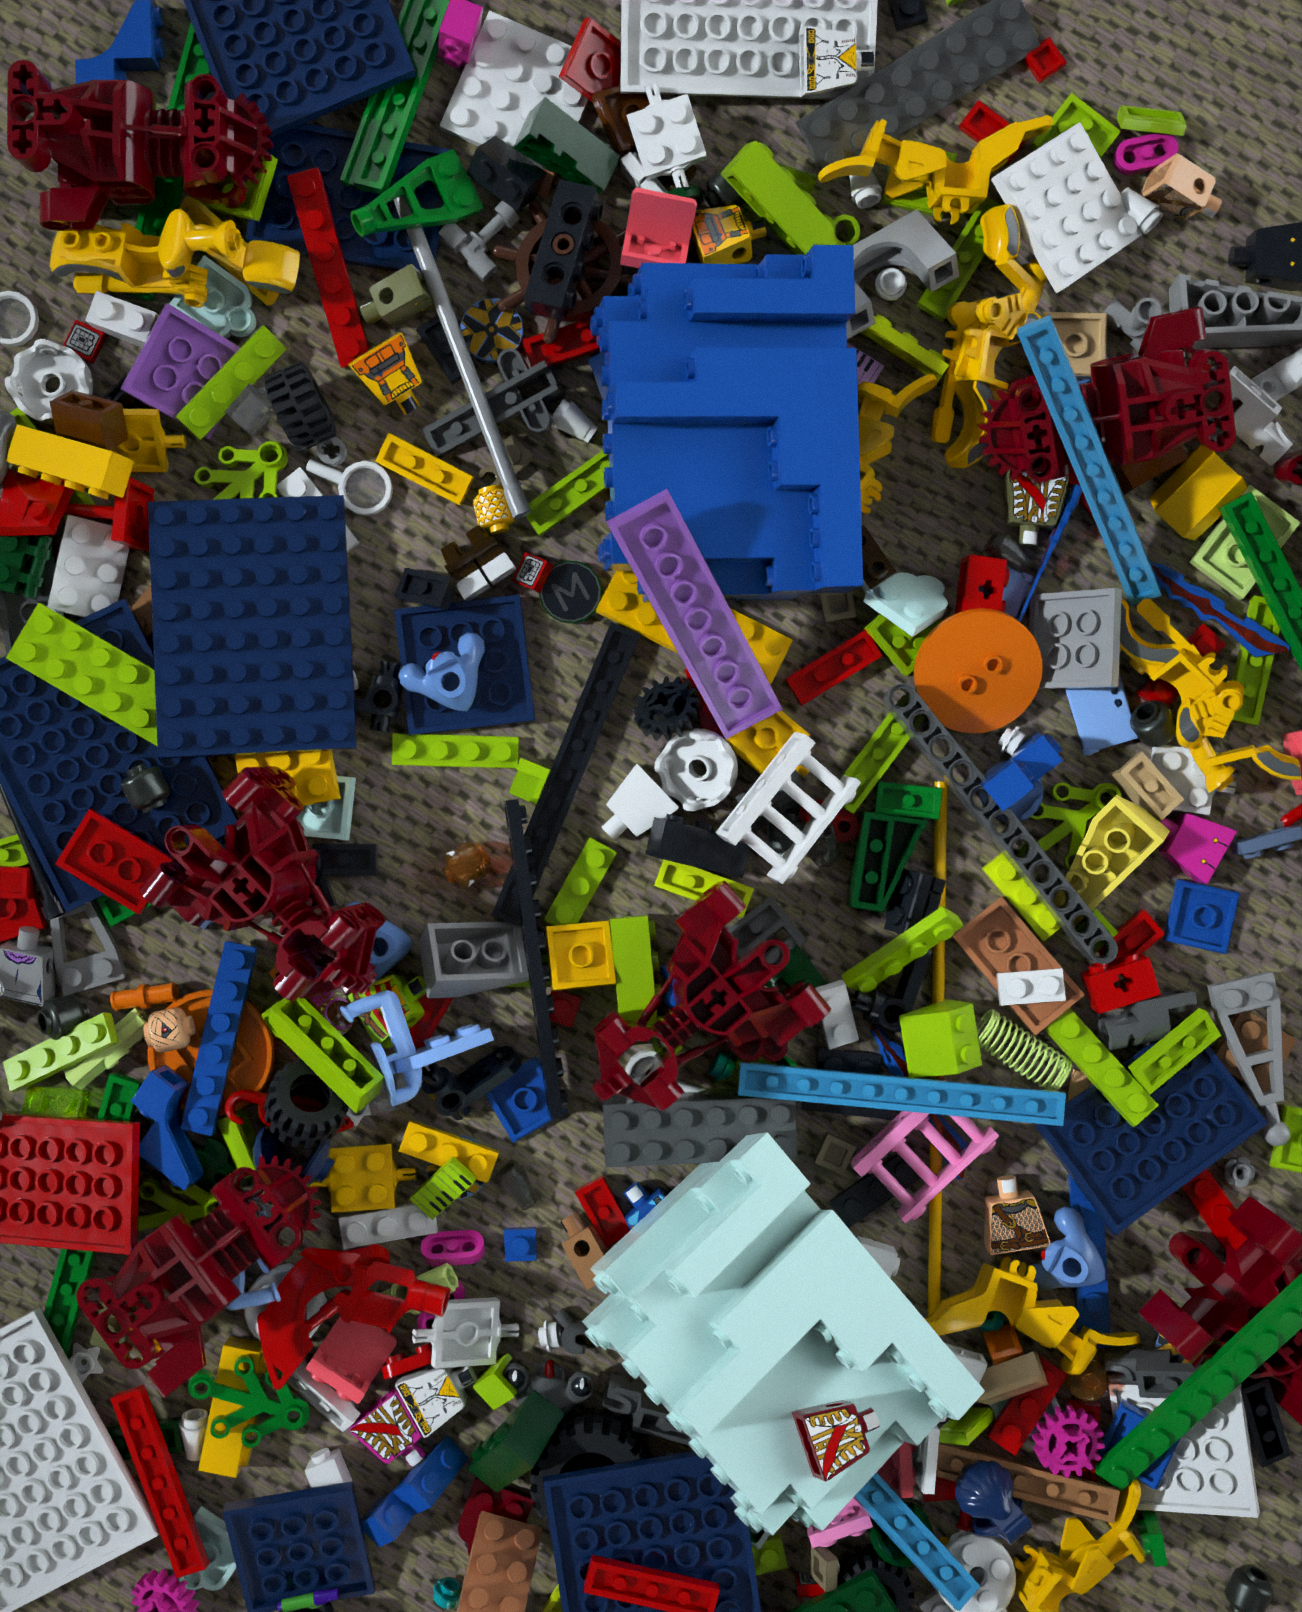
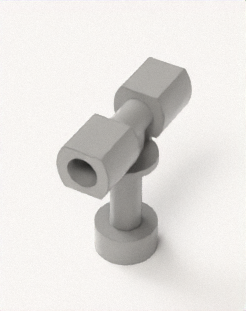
M501 201L493 209L496 216L477 234L470 231L466 235L456 223L446 224L439 231L443 242L455 254L460 252L468 260V267L483 283H486L497 272V266L485 254L488 251L485 244L505 225L511 229L520 220L515 210L504 201Z
M1144 298L1130 312L1114 299L1103 313H1107V325L1114 331L1120 328L1127 336L1132 338L1133 340L1130 342V345L1139 352L1150 317L1161 315V306L1153 298Z

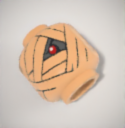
M178 1007L153 1012L148 1022L144 1023V1036L147 1045L154 1047L156 1051L161 1053L187 1047L190 1042V1036L195 1034V1024L192 1016H186L185 1012Z

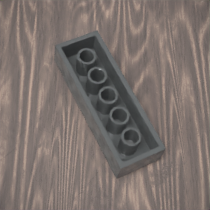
M717 1089L684 1092L677 1101L663 1111L618 1094H614L610 1099L607 1098L603 1101L606 1167L719 1162L746 1135L765 1132L769 1133L790 1159H797L796 1102L792 1100L739 1096L738 1089Z

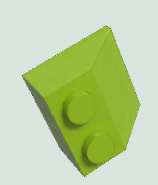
M946 999L899 1015L908 1076L910 1078L959 1074L982 1065L973 1003Z

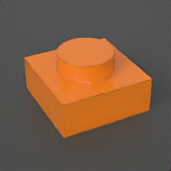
M1012 1324L1003 1325L997 1331H982L993 1366L1024 1355Z

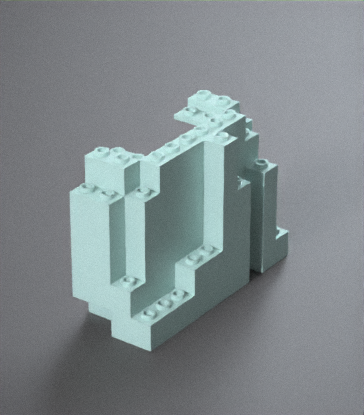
M765 1132L746 1135L719 1162L701 1163L590 1268L595 1275L592 1279L593 1282L604 1294L609 1292L610 1295L582 1322L588 1328L585 1334L596 1347L601 1346L604 1350L609 1348L619 1353L625 1360L622 1362L625 1370L634 1379L639 1376L647 1385L644 1389L646 1395L657 1406L662 1403L669 1411L666 1418L679 1432L683 1430L691 1438L688 1444L693 1451L702 1459L706 1456L714 1465L710 1469L713 1475L723 1485L728 1483L736 1491L730 1499L737 1506L734 1510L735 1514L746 1526L751 1525L757 1532L762 1529L773 1535L791 1517L796 1522L800 1520L807 1528L812 1525L823 1531L904 1442L918 1446L944 1417L959 1420L985 1390L833 1210H821L805 1192V1189L811 1183L769 1133ZM840 1400L854 1403L858 1413L871 1407L878 1417L880 1426L875 1430L865 1433L870 1447L869 1453L826 1482L813 1477L792 1412Z

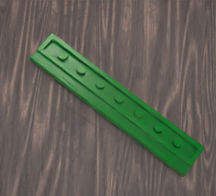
M450 0L404 1L397 24L417 76L370 95L340 178L345 187L350 185L358 190L380 195L389 189L438 52L439 30Z

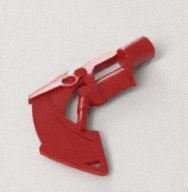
M307 1247L299 1254L303 1258L294 1265L277 1287L281 1300L279 1302L276 1300L270 1302L267 1309L258 1314L257 1323L262 1351L272 1385L276 1390H280L314 1345L309 1338V1333L337 1312L343 1322L350 1323V1321L383 1328L387 1330L386 1333L390 1334L399 1319L410 1309L443 1317L450 1298V1288L418 1280L414 1270L374 1261L369 1267L366 1265L359 1266L356 1264V1261L361 1254ZM377 1280H382L408 1287L406 1299H401L370 1291L369 1288ZM334 1287H352L351 1291L344 1289L337 1293L307 1320V1304L319 1293ZM276 1368L284 1373L281 1378H278Z

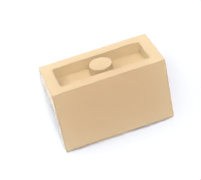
M1143 752L1137 753L1122 768L1112 771L1107 775L1128 801L1145 808L1158 821L1163 820L1184 800Z
M1033 1351L986 1368L979 1383L985 1392L978 1398L977 1402L991 1405L1049 1385L1038 1353Z

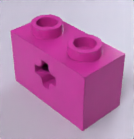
M467 0L449 1L439 30L438 57L442 58L443 62L447 65L459 68L460 66L465 67L469 63L481 30L483 7Z

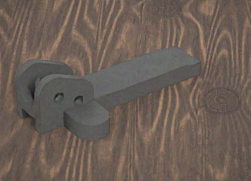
M512 348L503 350L498 356L497 364L505 382L485 393L496 425L499 426L521 414L530 430L536 433L547 432L553 424V416L547 405L562 399L566 395L554 375L555 370L553 366L544 360L529 368L524 356L519 351ZM548 378L551 384L550 387L524 401L519 390ZM471 402L422 428L434 455L438 458L483 435Z

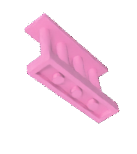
M939 1076L937 1079H935L947 1081L943 1076ZM901 1111L851 1158L850 1163L861 1177L867 1172L868 1174L873 1173L902 1204L897 1212L906 1224L910 1219L916 1220L926 1210L925 1205L977 1156L988 1153L995 1146V1140L999 1135L989 1125L981 1131L969 1117L949 1115L972 1139L968 1146L958 1153L928 1121L929 1113ZM913 1129L920 1130L949 1161L936 1174L905 1143L906 1139L904 1137ZM890 1150L891 1152L896 1151L926 1183L913 1196L882 1165V1158Z

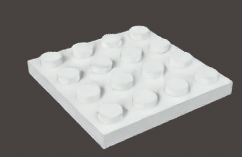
M489 11L476 40L469 63L465 65L439 125L440 130L476 146H480L492 137L497 136L513 148L528 113L544 97L548 98L580 124L590 100L558 77L572 46ZM525 156L527 159H529L531 162H533L534 164H536L538 167L543 168V169H545V170H548V171L552 172L551 170L547 169L546 167L542 166L541 164H539V163L535 162L534 160L530 159L529 157Z
M1080 122L991 178L1004 203L1012 205L1019 221L1020 231L1056 293L1065 289L1143 235L1140 229H1137L1135 219L1128 214L1120 192Z
M1109 1382L1108 1384L1113 1418L1122 1399L1149 1414L1166 1399L1140 1398L1138 1385H1122L1114 1382ZM1242 1384L1238 1385L1181 1437L1157 1490L1137 1480L1141 1488L1137 1510L1258 1518L1260 1510L1246 1412L1241 1394Z

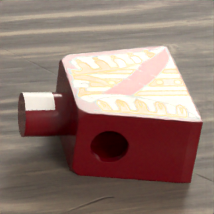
M844 1400L792 1412L812 1475L825 1482L869 1453L870 1447L865 1433L875 1430L880 1426L878 1417L871 1407L858 1413L854 1403Z

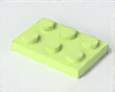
M1248 485L1241 496L1249 492L1253 493L1281 549L1301 522L1253 486ZM1222 518L1189 563L1240 600L1247 595L1256 581L1224 518Z

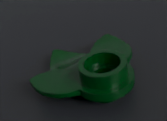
M208 1138L204 1150L194 1149L204 1170L202 1178L195 1185L211 1193L210 1190L223 1179L219 1173L225 1177L230 1173L232 1174L236 1170L235 1164L229 1158L227 1147L215 1138Z

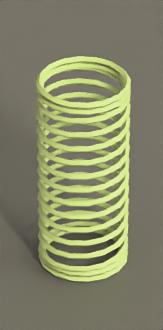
M990 1009L983 1015L980 1023L983 1020L984 1023L977 1030V1034L979 1035L985 1023L988 1022V1024L978 1037L980 1048L985 1047V1052L991 1051V1056L997 1054V1060L1003 1058V1064L1008 1063L1009 1068L1014 1067L1015 1072L1020 1071V1074L1022 1076L1026 1075L1028 1080L1032 1078V1083L1038 1082V1086H1044V1090L1057 1091L1064 1084L1072 1069L1071 1059L1065 1055H1060L1059 1051H1054L1053 1047H1048V1044L1042 1043V1040H1036V1036H1030V1032H1024V1028H1018L1016 1023L1012 1024L1010 1019L1006 1020L1005 1016H1000V1013L994 1009ZM1000 1019H1004V1021L999 1025ZM1009 1022L1010 1025L1005 1029L1006 1023ZM1015 1026L1016 1029L1013 1032H1011L1012 1027ZM1001 1028L997 1038L995 1039L993 1044L988 1048L992 1040V1037ZM1021 1030L1022 1033L1017 1036L1018 1031ZM1007 1032L1003 1042L1001 1043L999 1048L994 1052L999 1039L1002 1037V1035H1004ZM1024 1034H1027L1028 1037L1023 1040ZM1013 1036L1009 1046L1007 1047L1005 1052L1000 1056V1053L1004 1048L1005 1043L1009 1038ZM1019 1040L1015 1050L1005 1061L1012 1045ZM1026 1042L1021 1054L1011 1065L1018 1049ZM1032 1046L1027 1058L1022 1063V1065L1017 1069L1018 1064L1022 1059L1024 1053ZM1038 1050L1031 1065L1023 1072L1031 1055ZM1044 1054L1037 1069L1029 1076L1037 1059ZM1050 1057V1060L1045 1070L1040 1075V1077L1037 1080H1035L1036 1075L1041 1069L1043 1063ZM1056 1061V1064L1051 1074L1048 1076L1046 1081L1043 1084H1041L1044 1075L1047 1073L1049 1067ZM1056 1070H1057V1071L1060 1070V1072H1059L1057 1078H1056L1055 1081L1052 1083V1081H1053V1079H1054V1076H1055V1074H1054L1055 1071H1056Z

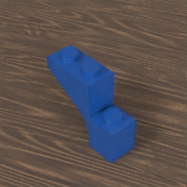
M135 0L108 50L93 58L75 59L76 84L91 80H128L125 71L160 70V59L165 58L164 43L159 38V28L164 27L162 8L158 7L154 0Z
M1035 732L1003 766L980 784L1004 812L1034 789L1033 783L1063 761L1058 755L1062 749L1051 735L1045 734L1043 736Z
M163 1065L150 1071L130 1101L138 1107L139 1112L143 1116L155 1121L139 1144V1155L143 1157V1161L148 1166L156 1168L163 1173L172 1185L186 1190L198 1183L204 1173L186 1130L180 1129L182 1123L180 1104L190 1083L170 1067Z
M448 1435L445 1436L397 1486L372 1505L361 1519L364 1532L378 1547L396 1540L414 1515L433 1506L469 1458Z

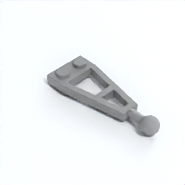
M94 900L67 914L50 920L54 964L64 996L127 977L119 947ZM85 911L106 951L67 962L63 917Z
M1265 971L1207 985L1214 1017L1255 1105L1264 1107L1268 1123L1263 1130L1264 1138L1273 1146H1282L1288 1142L1290 1130L1285 1123L1280 1121L1276 1102L1284 1101L1281 1005L1274 974L1271 971ZM1267 1006L1268 1049L1245 1054L1228 1015ZM1269 1062L1270 1091L1262 1093L1251 1066Z

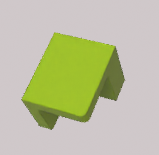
M520 758L516 768L518 771L509 793L537 805L551 770Z
M509 1353L498 1359L496 1364L489 1365L473 1385L475 1391L493 1410L510 1401L517 1394L516 1389L502 1375L503 1370L512 1360Z

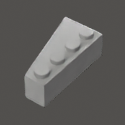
M1180 273L1169 288L1170 313L1203 307L1206 338L1195 341L1193 345L1195 349L1299 345L1302 342V297L1273 291L1261 293L1252 291L1251 287L1238 285L1237 288L1220 285L1219 281L1211 279L1199 281L1190 279V275Z

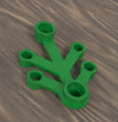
M249 1355L239 1356L234 1364L235 1374L243 1378L249 1392L216 1383L213 1373L205 1369L199 1370L189 1379L188 1391L193 1398L201 1400L211 1396L243 1406L225 1416L218 1415L212 1420L210 1432L213 1437L218 1439L226 1437L230 1432V1428L262 1412L274 1415L258 1425L250 1424L244 1427L241 1441L244 1446L252 1448L260 1443L261 1437L281 1427L288 1430L302 1428L310 1417L308 1403L302 1398L293 1397L287 1383L280 1390H276L280 1402L267 1397L254 1370V1360ZM241 1362H248L250 1368L241 1370L238 1365ZM276 1368V1371L281 1374V1376L279 1377L281 1378L284 1375V1373H282L278 1368ZM266 1369L265 1381L269 1386L273 1387L268 1370ZM198 1383H204L208 1388L205 1391H198L195 1386ZM291 1411H297L300 1414L295 1419L288 1417V1413ZM217 1423H224L226 1429L218 1431L215 1425ZM249 1432H255L257 1437L249 1440L245 1435Z

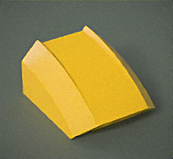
M1202 445L1194 449L1188 455L1189 458L1183 461L1149 498L1155 513L1181 537L1196 540L1222 515L1219 510L1220 507L1239 498L1247 489L1242 476H1239L1216 455L1215 451Z

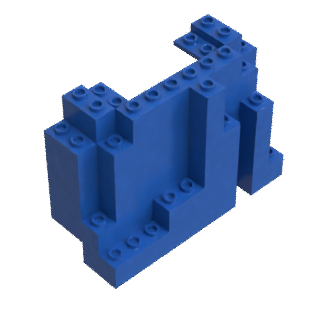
M813 245L806 255L766 254L760 264L642 263L637 274H633L632 283L628 284V296H603L599 307H595L594 316H591V336H596V343L600 347V353H604L605 366H601V386L607 387L606 400H602V420H608V434H603V453L609 454V467L604 468L605 488H610V501L605 503L606 522L668 489L726 601L792 600L807 593H846L863 586L856 348H847L846 322L855 315L853 245ZM610 531L603 539L602 544L598 545L599 563H604V571H633ZM637 579L638 595H643V603L650 602Z

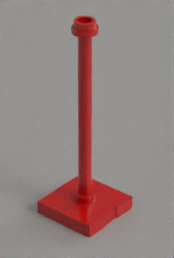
M129 477L123 498L115 496L114 506L68 503L63 516L113 519L112 541L134 550L149 551L148 502H154L155 489Z

